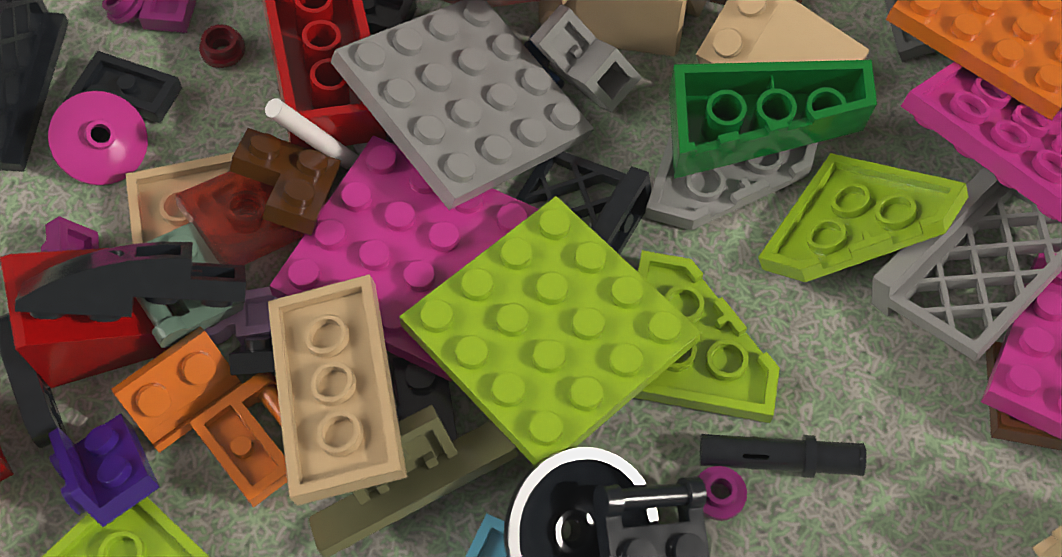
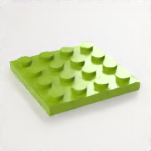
M557 196L399 316L401 327L533 465L551 454L569 448H576L699 342L702 333Z

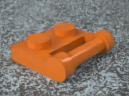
M271 372L257 373L189 422L253 508L288 482L284 454L248 410L253 404L262 402L281 426L277 381Z

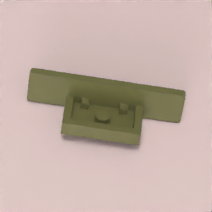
M433 405L399 421L398 425L407 477L352 491L353 494L310 516L309 523L318 552L322 557H330L352 546L365 537L401 520L412 512L450 494L459 487L516 458L519 455L517 447L492 421L452 441Z

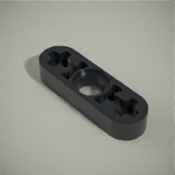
M9 313L0 316V355L24 425L35 445L41 449L52 444L48 433L57 427L66 435L67 433L51 388L46 389L42 378L15 349Z

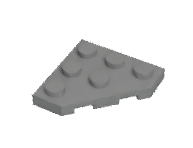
M670 133L646 207L645 218L694 230L808 177L818 142L674 179L672 136Z

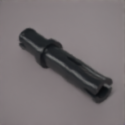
M701 434L700 466L801 472L804 478H814L816 473L864 476L866 470V447L864 443L817 441L815 435H803L802 440Z

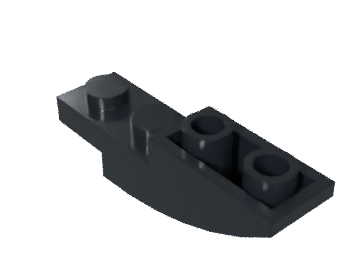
M151 242L102 249L69 259L24 281L15 300V312H30L31 316L38 319H57L65 314L88 315L89 319L97 322H114L121 319V317H132L135 297H145L147 302L158 305L174 304L178 299L200 300L201 304L208 307H228L233 302L245 303V265L192 262L193 242Z

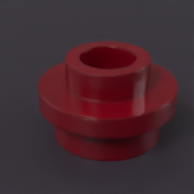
M225 24L213 25L206 29L202 34L199 44V52L203 61L215 68H226L236 64L242 59L246 50L242 35L231 26ZM221 46H228L224 49L217 50Z

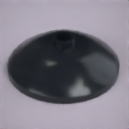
M587 447L569 448L543 458L521 479L509 502L504 523L506 557H600L593 504L595 488L600 484L612 483L618 484L621 488L647 486L645 480L623 458L602 449ZM657 508L624 511L621 515L623 528L659 525ZM568 521L571 533L564 540L561 535V527L564 522Z

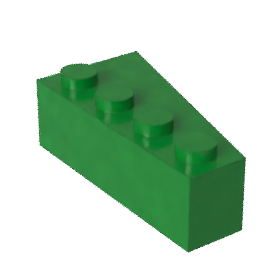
M872 60L674 64L669 89L674 179L863 131L877 105Z

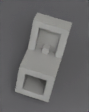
M562 4L557 7L530 38L534 45L550 60L549 65L561 77L597 105L611 113L642 78L617 48L597 39L575 13Z

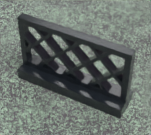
M0 0L1 171L25 172L69 24L65 13H50L43 0Z
M564 151L552 157V159L550 158L538 164L515 199L527 204L546 200L549 202L555 196L559 197L580 190L584 205L571 208V210L580 218L589 216L592 223L591 229L620 255L646 212L652 191L649 172L631 166L626 174ZM554 163L573 171L575 178L548 186L545 177ZM603 182L616 187L611 196L590 202L586 191L587 187ZM542 184L543 189L537 190L539 186Z

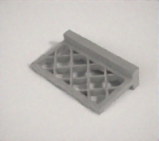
M985 167L966 184L969 197L945 234L902 248L873 276L871 304L887 317L893 311H896L975 362L1062 271V238L1050 239L1047 224L1061 222L1042 214L1035 203L1017 190L1002 185L995 175ZM1014 195L1029 203L1033 212L1006 214L1004 203ZM1037 225L1040 240L1013 242L1009 227ZM1000 228L1003 243L975 244L974 234L977 230ZM1044 253L1047 265L1043 269L1020 271L1016 255ZM1007 256L1010 271L982 274L979 258ZM970 259L973 274L944 276L943 265L947 261ZM1014 285L1017 297L1013 301L989 303L985 287ZM976 288L980 304L951 306L948 290ZM939 290L942 307L921 308L909 299L916 292ZM992 316H998V317L993 321ZM983 317L985 330L975 341L955 329L954 319Z

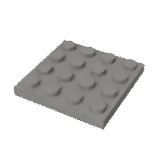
M462 0L335 49L331 59V64L448 210L587 140L594 130L592 125L488 2L484 0Z

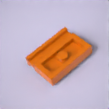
M198 327L114 386L111 391L160 453L193 429L189 423L243 383L236 375L230 374V365L206 331L202 327Z

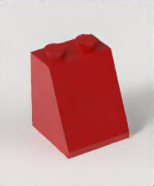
M107 248L17 253L0 257L15 349L51 389L155 358L170 348L160 347L152 334L155 327L136 297L134 299L132 317H121V319L114 322H97L89 319L88 315L65 314L57 319H38L31 316L30 312H15V300L24 281L69 259ZM166 305L173 316L170 306Z

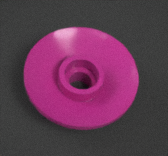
M88 91L72 96L58 107L50 121L48 144L55 162L67 175L85 184L104 186L125 179L126 173L134 172L140 166L147 151L148 134L141 115L125 99L108 92ZM96 127L106 129L109 133V140L105 143L94 141L91 137V130Z

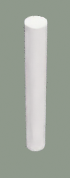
M274 98L267 103L265 113L269 118L324 155L341 160L340 166L347 171L350 170L359 155L280 99Z

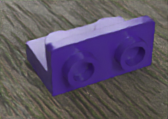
M121 413L107 423L95 427L84 439L76 444L59 427L48 433L55 452L49 456V459L57 473L65 480L66 485L61 488L65 501L78 515H82L85 512L89 513L102 527L160 488L133 426Z

